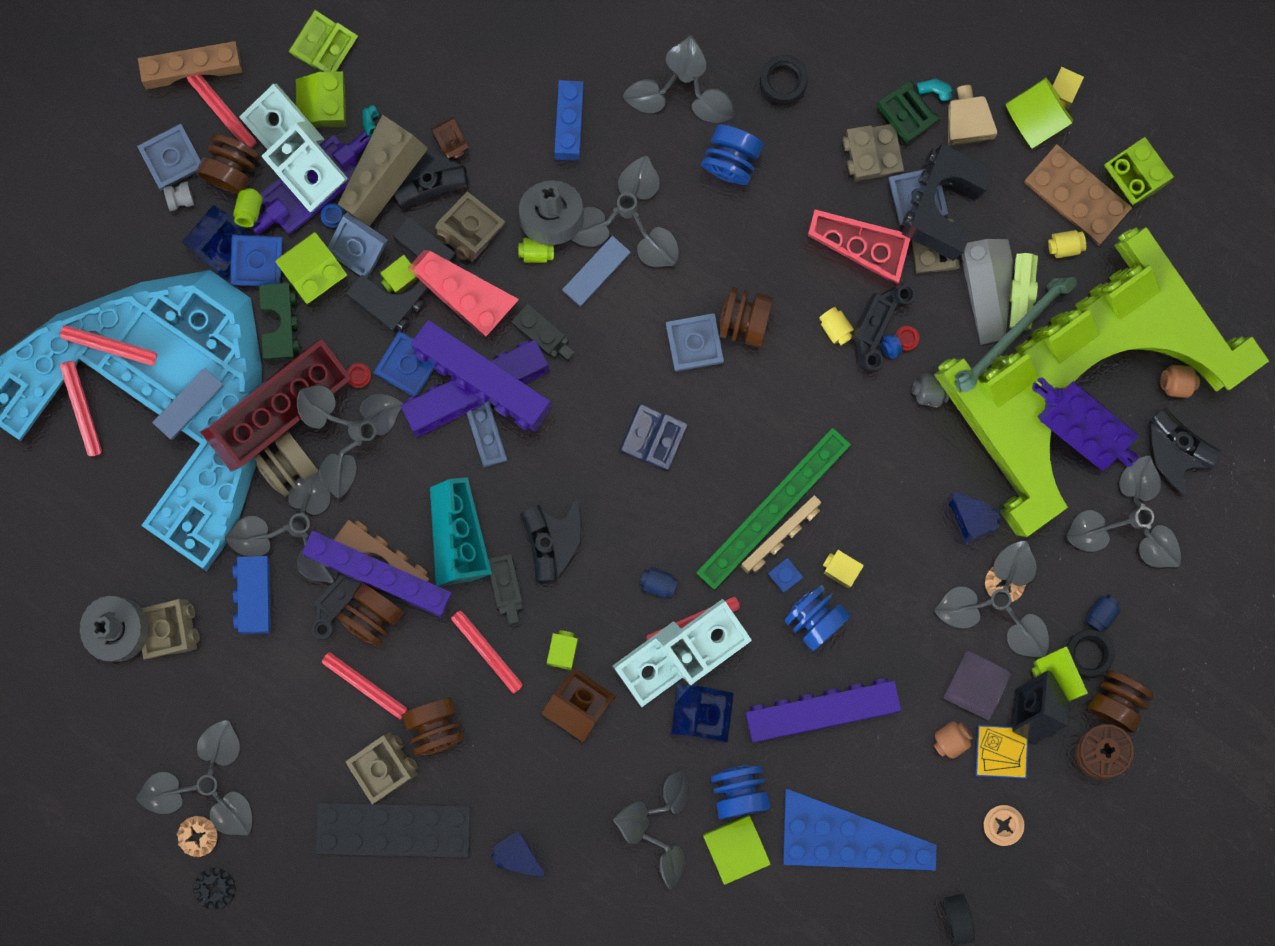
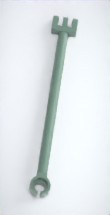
M1053 278L1046 285L1048 292L970 371L963 370L955 375L954 383L958 391L967 392L973 389L977 384L978 377L1059 294L1069 293L1076 286V278Z

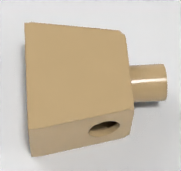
M971 85L958 87L959 100L950 101L948 107V146L995 139L997 129L986 98L984 96L973 98Z

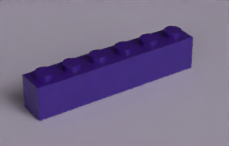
M429 320L411 342L414 351L413 355L424 363L428 360L434 364L433 368L443 376L449 374L455 378L453 381L464 390L468 387L475 392L474 396L483 403L489 401L495 405L494 409L505 417L510 415L516 419L514 422L524 430L529 428L535 432L552 409L551 402Z
M536 340L531 342L524 341L518 344L515 350L509 353L506 351L501 352L491 361L524 384L550 373L549 366ZM451 377L449 382L442 386L434 385L427 390V393L419 397L412 396L405 400V404L401 405V408L415 437L418 438L466 414L470 410L473 411L485 405V403L474 396L475 392L468 387L466 390L459 387L453 381L455 378Z
M315 531L311 532L302 551L304 557L440 618L443 617L452 597V593Z
M888 678L874 680V685L864 687L863 683L848 686L849 691L839 692L838 688L823 691L824 696L814 698V693L799 696L800 701L790 703L789 699L775 701V706L765 708L764 704L751 706L750 712L745 713L751 743L898 713L901 711L895 681L888 682Z

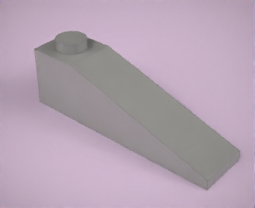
M984 239L969 242L965 247L964 253L961 254L980 345L999 342L1006 335L1013 273V258L1009 240Z

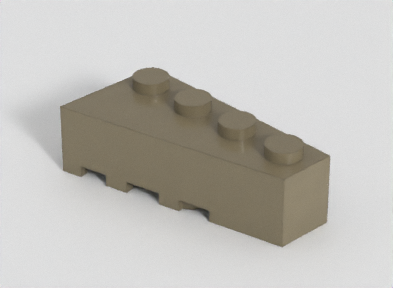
M382 115L338 205L367 226H370L428 148L414 135Z

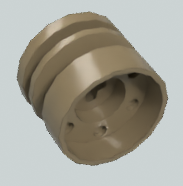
M288 431L274 440L278 448L276 453L272 452L268 447L264 448V451L269 456L267 460L264 461L259 453L254 456L258 470L271 487L284 497L289 494L283 486L287 481L294 490L298 488L293 478L296 474L304 481H307L319 472Z

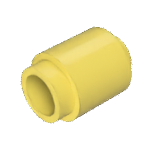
M1073 230L1052 234V239L1048 240L1050 254H1054L1056 258L1080 255L1081 252L1086 251L1084 233Z
M833 307L819 317L822 322L821 326L834 344L839 342L840 345H843L852 339L851 333L854 329L842 311H838L836 307Z

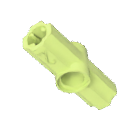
M1029 253L1016 254L1014 280L1011 282L1010 302L1012 304L1009 328H1013L1036 303L1038 283L1036 282L1037 255ZM1032 323L1025 330H1031Z

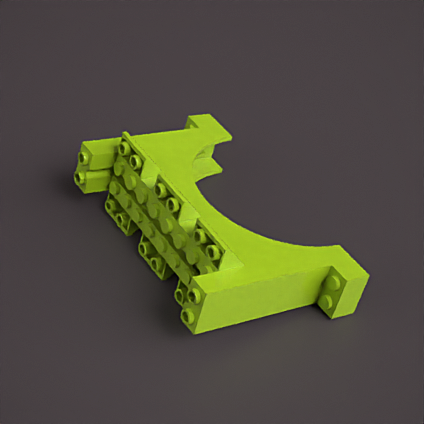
M1147 227L1128 229L1118 236L1120 241L1114 245L1129 266V269L1118 270L1109 277L1111 280L1109 283L1106 282L1103 285L1101 283L1090 290L1091 296H1087L1075 304L1077 309L1064 313L1060 312L1049 320L1051 325L1041 326L1030 334V340H1025L1015 347L1016 353L997 357L990 364L992 367L986 369L978 377L977 384L973 389L967 392H959L954 383L955 375L958 372L971 370L964 358L959 360L955 358L947 359L938 366L939 371L934 374L1019 497L1014 496L1003 504L1005 508L999 511L1016 536L1028 537L1068 508L1060 495L1052 473L1050 461L1051 429L1037 417L1045 409L1046 404L1045 399L1032 390L1034 382L1042 387V384L1037 381L1038 378L1043 377L1054 388H1066L1092 365L1106 357L1125 350H1148L1169 355L1191 366L1208 381L1216 392L1224 386L1227 390L1232 389L1269 362L1253 337L1243 338V336H1240L1237 339L1233 337L1227 342L1223 339Z

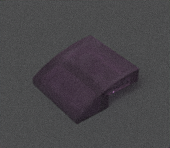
M966 650L943 699L986 720H990L1012 672Z

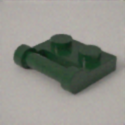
M911 80L880 100L876 105L906 144L941 120L938 114H934L919 96ZM903 95L908 96L926 120H921Z

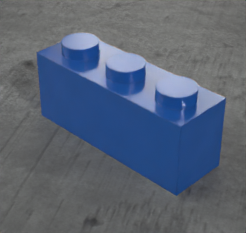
M559 80L555 160L580 161L583 81Z
M268 556L237 557V563H233V578H237V588L233 589V602L238 603V613H234L233 616L234 629L238 628V633L241 635L271 634L270 558Z

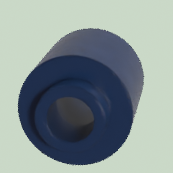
M650 567L649 571L644 569L639 584L643 585V591L662 598L666 596L672 598L678 579L673 578V575Z
M1107 595L1106 598L1100 596L1088 612V618L1085 622L1096 631L1103 632L1104 629L1107 630L1121 612V609L1118 607L1120 603L1110 595Z

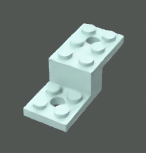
M277 83L265 91L240 116V119L266 147L267 151L262 155L264 160L309 212L317 209L348 179L319 146L325 139ZM271 112H275L279 116V123L276 126L269 122ZM310 170H314L318 174V181L315 184L310 183L307 178Z
M721 599L682 629L673 621L615 663L613 668L639 705L643 707L681 678H684L692 685L752 640L727 603ZM722 629V637L717 641L711 640L713 630ZM653 666V674L647 678L642 677L643 668Z

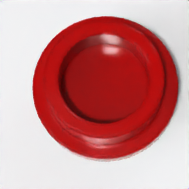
M903 326L895 334L901 342L902 350L905 351L914 349L920 340L918 331L912 326Z
M355 363L347 369L348 374L352 378L348 383L352 387L363 388L370 382L371 372L366 365Z

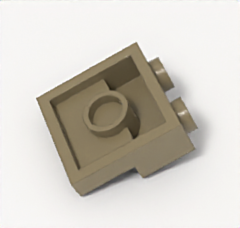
M891 124L847 129L846 136H843L844 150L849 151L851 160H847L849 175L854 174L855 181L904 172L897 132Z
M467 191L437 222L434 233L436 238L444 245H451L455 249V254L460 259H468L473 262L487 247L489 241L504 227L505 221Z
M177 599L142 608L147 617L149 628L146 643L142 648L143 659H152L197 649L196 643L199 642L200 637L197 629L193 628L192 618L195 617V609L189 603V600Z
M391 732L381 736L345 761L371 804L377 803L418 775L416 772L417 763L411 756L407 757L402 750L404 747L403 741L398 735L393 736Z

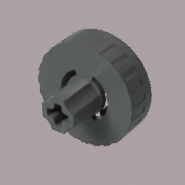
M555 180L543 181L530 187L520 199L519 217L521 227L530 239L540 244L557 245L569 241L578 234L584 223L583 202L579 192L569 184ZM539 213H540V215H541L543 218H546V219H555V220H545V219H542V218L539 216Z
M106 596L93 601L86 608L80 621L81 641L85 649L95 658L103 661L122 662L133 658L142 650L148 637L149 628L145 612L135 601L125 597ZM124 622V624H125V633H124V635H123V637H122L121 639H119L118 641H115V640H117V639L122 635V633H123V624H122V623Z

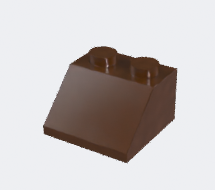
M573 668L555 691L542 714L584 742L615 698V695Z

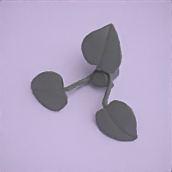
M692 35L674 45L667 52L666 64L674 73L664 88L660 89L658 83L654 80L643 79L630 85L623 95L624 100L635 109L644 113H656L662 110L666 103V99L662 94L666 93L675 79L679 77L681 81L686 83L694 81L695 94L698 98L692 102L691 107L700 119L711 123H721L735 117L733 103L725 92L719 89H707L703 94L700 93L698 80L699 76L706 71L707 61L703 50Z
M648 156L635 160L621 173L618 180V189L621 195L617 199V207L613 209V213L607 221H605V215L600 209L595 207L583 208L584 223L578 234L571 239L572 241L587 247L603 244L609 238L607 225H610L616 215L620 214L623 218L634 217L642 235L645 237L637 246L638 256L644 264L651 267L673 266L677 263L679 251L672 233L665 228L656 227L648 235L637 213L636 197L640 200H648L658 192L660 185L658 174Z
M311 386L302 388L299 391L297 409L300 418L306 425L312 428H322L326 420L329 419L349 426L348 433L354 440L353 443L341 449L338 455L328 454L325 456L319 466L320 479L334 497L341 498L349 490L356 475L357 466L354 457L344 455V453L357 445H361L362 441L372 440L375 435L388 433L395 424L397 416L402 409L401 405L403 403L384 394L369 395L360 405V413L364 419L347 421L330 415L335 408V398L328 388L324 386Z
M1144 456L1137 459L1136 462H1132L1133 465L1127 466L1120 476L1119 485L1121 492L1128 497L1134 496V502L1139 507L1131 511L1129 519L1105 526L1104 517L1100 513L1093 510L1083 511L1074 518L1066 535L1067 540L1074 547L1087 552H1096L1109 544L1110 538L1106 530L1131 524L1137 529L1145 528L1144 534L1147 537L1141 540L1139 553L1146 564L1156 568L1179 567L1181 564L1180 547L1174 533L1162 525L1155 526L1149 532L1154 521V513L1139 501V499L1142 501L1152 500L1158 495L1161 488L1160 476L1152 462L1151 456Z
M319 472L307 481L300 477L295 481L298 487L295 490L291 486L288 494L289 504L301 510L300 513L291 517L287 525L267 534L268 526L263 519L257 516L244 517L226 535L225 539L228 545L245 557L263 556L270 549L268 538H272L284 531H288L294 537L302 536L304 545H306L308 541L306 531L310 526V521L305 515V511L310 515H318L324 512L330 504V491L322 483ZM302 551L299 553L297 567L305 578L312 581L329 583L336 580L337 571L304 557Z
M1027 541L1011 544L997 556L994 563V574L998 579L1007 581L1003 589H998L992 594L991 600L977 604V595L973 590L967 587H956L950 590L935 608L936 615L943 622L961 629L973 627L979 622L980 612L978 608L993 605L997 610H1007L1016 625L1009 628L1007 633V642L1010 648L1023 656L1042 658L1047 654L1049 635L1042 619L1034 614H1027L1020 621L1010 607L1012 598L1008 588L1011 582L1016 586H1024L1031 582L1036 574V561Z
M230 721L218 722L210 726L200 736L197 743L198 756L203 760L210 761L207 775L199 777L196 785L179 788L178 779L168 772H158L145 782L137 794L136 800L144 808L152 812L170 814L177 811L182 805V797L179 793L197 790L202 795L212 794L219 802L210 810V821L214 824L216 830L228 835H249L252 827V812L248 801L237 792L227 793L222 800L216 792L217 781L212 776L215 762L221 766L229 765L239 755V739Z
M682 769L671 773L664 784L663 798L667 803L664 807L647 810L643 802L635 801L625 807L613 819V822L618 826L628 843L637 844L644 838L664 848L665 853L660 858V872L669 889H673L677 885L684 872L686 861L684 851L679 845H673L670 849L669 845L644 832L649 825L647 815L670 810V808L673 814H679L685 808L689 798V784Z

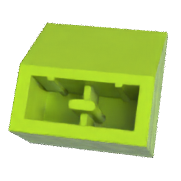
M1146 137L1104 164L1132 205L1150 197L1168 185L1174 177Z

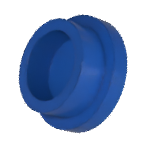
M330 203L322 209L321 220L325 226L337 228L343 215H345V211L338 204Z
M885 335L882 337L880 348L883 354L891 359L897 358L898 354L902 352L900 340L895 335Z

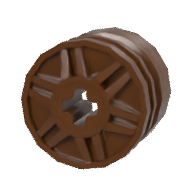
M213 134L211 142L215 146L208 145L207 151L215 158H202L196 174L210 184L238 194L247 188L250 181L249 177L242 170L254 171L256 167L251 162L257 163L261 156L240 140Z
M732 287L722 309L719 322L720 338L726 339L728 329H733L732 341H736L740 331L745 332V344L761 348L773 297L757 293L753 303H749L748 290H744L742 300H737L738 288Z
M361 582L352 594L353 598L359 603L358 607L355 608L345 604L344 608L352 613L350 618L341 612L336 617L342 622L345 629L357 638L379 648L383 642L374 636L376 632L387 638L389 634L381 625L385 622L395 626L404 612L381 594Z
M1107 670L1104 677L1111 683L1104 681L1100 683V687L1108 693L1107 696L1094 694L1087 709L1103 721L1133 734L1142 720V717L1134 709L1147 710L1149 706L1143 700L1152 701L1155 695L1138 680L1126 674Z
M452 698L431 702L401 715L406 731L419 730L420 734L410 740L411 744L423 742L422 746L413 750L415 756L433 755L448 750L458 742L466 739L463 732L453 735L451 733L461 727L460 723L448 724L447 719L457 714Z
M1102 724L1086 731L1079 738L1075 747V758L1079 768L1086 775L1094 779L1106 780L1122 774L1130 766L1134 757V746L1130 736L1123 729L1115 725ZM1104 745H1106L1107 749L1112 750V753L1108 754V758L1100 752Z

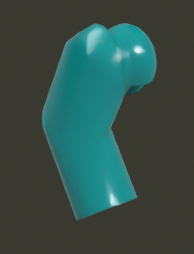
M939 79L916 83L919 95L935 92L939 94V98L942 101H948L952 98V87L950 84Z
M370 105L362 110L363 129L370 138L376 128L372 119L379 116L375 105Z

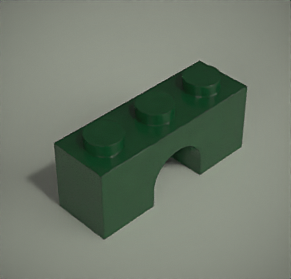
M289 283L259 285L260 310L263 314H276L281 318V324L277 331L262 334L263 359L265 363L291 361L295 354H299V340L294 339V329H298L297 314H293L292 305L297 304L296 290H291Z

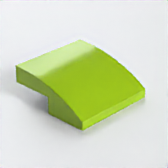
M314 10L288 52L320 72H336L358 36L338 22L334 23Z
M1044 78L1006 103L1012 119L1031 148L1039 145L1073 122L1072 117L1059 101V94L1047 78Z
M749 814L702 834L724 885L771 865Z

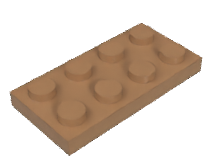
M1057 144L1024 181L1028 187L1098 246L1101 245L1132 209L1129 204Z

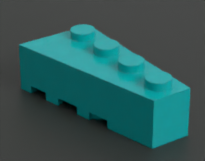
M468 477L449 479L430 487L436 586L472 582L491 575L492 571Z

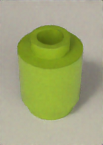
M247 188L238 193L233 216L235 217V223L240 226L252 227L258 220L263 198L255 189Z
M523 238V243H518V258H523V263H547V260H553L554 245H544L530 238Z

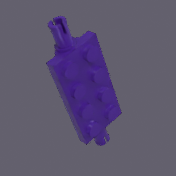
M363 131L349 144L343 145L333 135L320 145L348 179L317 209L309 212L283 180L279 178L260 194L263 198L262 204L265 206V211L258 216V220L250 228L254 230L256 235H260L275 222L276 224L279 223L290 236L345 191L358 165L356 156L365 150L370 137H367V134ZM310 170L308 172L307 178L309 182L315 184L318 181L316 171Z
M1040 377L1037 381L1042 384V387L1036 382L1033 383L1032 390L1043 397L1046 403L1045 409L1037 416L1039 420L1099 469L1104 471L1116 458L1129 467L1133 463L1128 458L1133 462L1137 461L1138 455L1128 448L1139 437L1137 433L1076 382L1072 381L1066 388H1054L1046 379Z

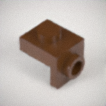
M453 117L431 128L443 154L447 158H458L465 153V149L469 148Z

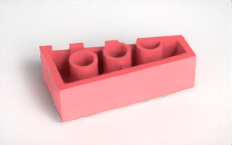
M814 210L808 232L810 238L895 284L899 283L910 238L902 235L900 231Z
M423 250L407 268L472 329L482 336H487L519 300L428 250Z

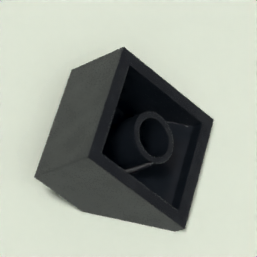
M1047 670L1016 688L1012 732L1034 743H1038L1065 728L1070 720V703L1052 672Z

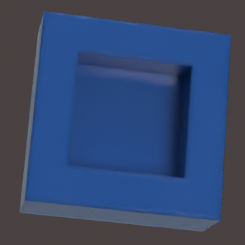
M788 558L768 573L769 577L783 594L803 579V576Z

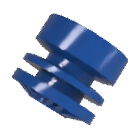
M722 124L717 125L710 142L718 149L708 148L705 153L708 157L703 158L701 166L722 180L748 185L751 179L749 174L753 173L755 169L748 161H758L765 144L757 137L738 128Z
M823 585L806 593L791 608L787 618L784 620L787 625H790L796 618L800 621L793 629L795 633L806 627L808 632L802 641L813 652L852 616L841 604L836 605L832 609L827 607L833 598L831 594L821 601L819 596L826 590Z
M744 765L733 767L710 777L712 783L723 782L724 785L713 789V792L726 794L725 799L716 802L719 819L771 809L768 792H756L755 787L765 783V778L753 780L752 776L763 773L762 766Z

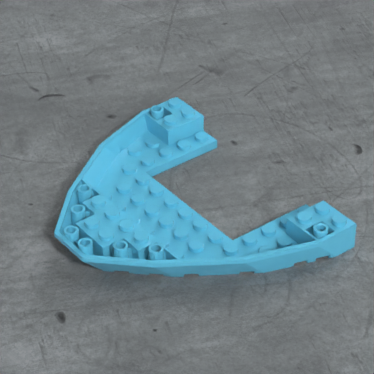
M211 270L140 282L59 313L0 355V428L20 441L64 383L60 365L66 361H74L76 366L81 360L158 415L169 406L204 368L223 384L224 387L181 430L200 443V445L141 525L206 572L227 544L226 535L240 520L257 464L253 457L241 468L230 472L200 431L262 383L263 368L251 298ZM67 325L156 352L158 354L155 365L151 366L62 339L60 332L62 327Z

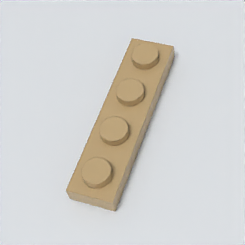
M814 495L742 563L741 567L747 574L751 570L756 573L766 563L763 559L769 553L774 556L784 546L782 541L788 535L793 538L802 529L800 524L806 518L811 521L820 512L818 507L821 501Z

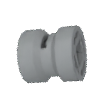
M188 181L180 183L176 188L172 186L163 188L169 211L177 210L180 205L186 207L194 205Z

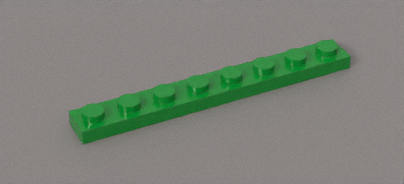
M832 428L696 574L715 591L842 456L851 444Z

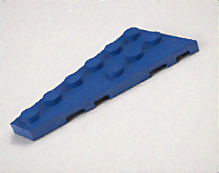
M785 789L783 865L936 870V844Z

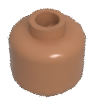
M1170 365L1162 372L1160 384L1168 396L1189 398L1199 388L1200 379L1191 366Z
M951 721L935 733L937 742L934 744V747L942 757L947 755L949 758L955 759L970 749V740L973 737L962 722L958 724L955 721Z

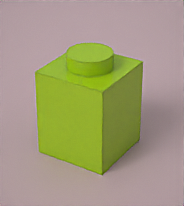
M405 255L381 272L383 280L380 283L389 294L391 292H394L395 295L402 294L419 280L407 269L411 263Z
M559 630V634L553 633L547 665L572 670L578 638H573L574 633Z

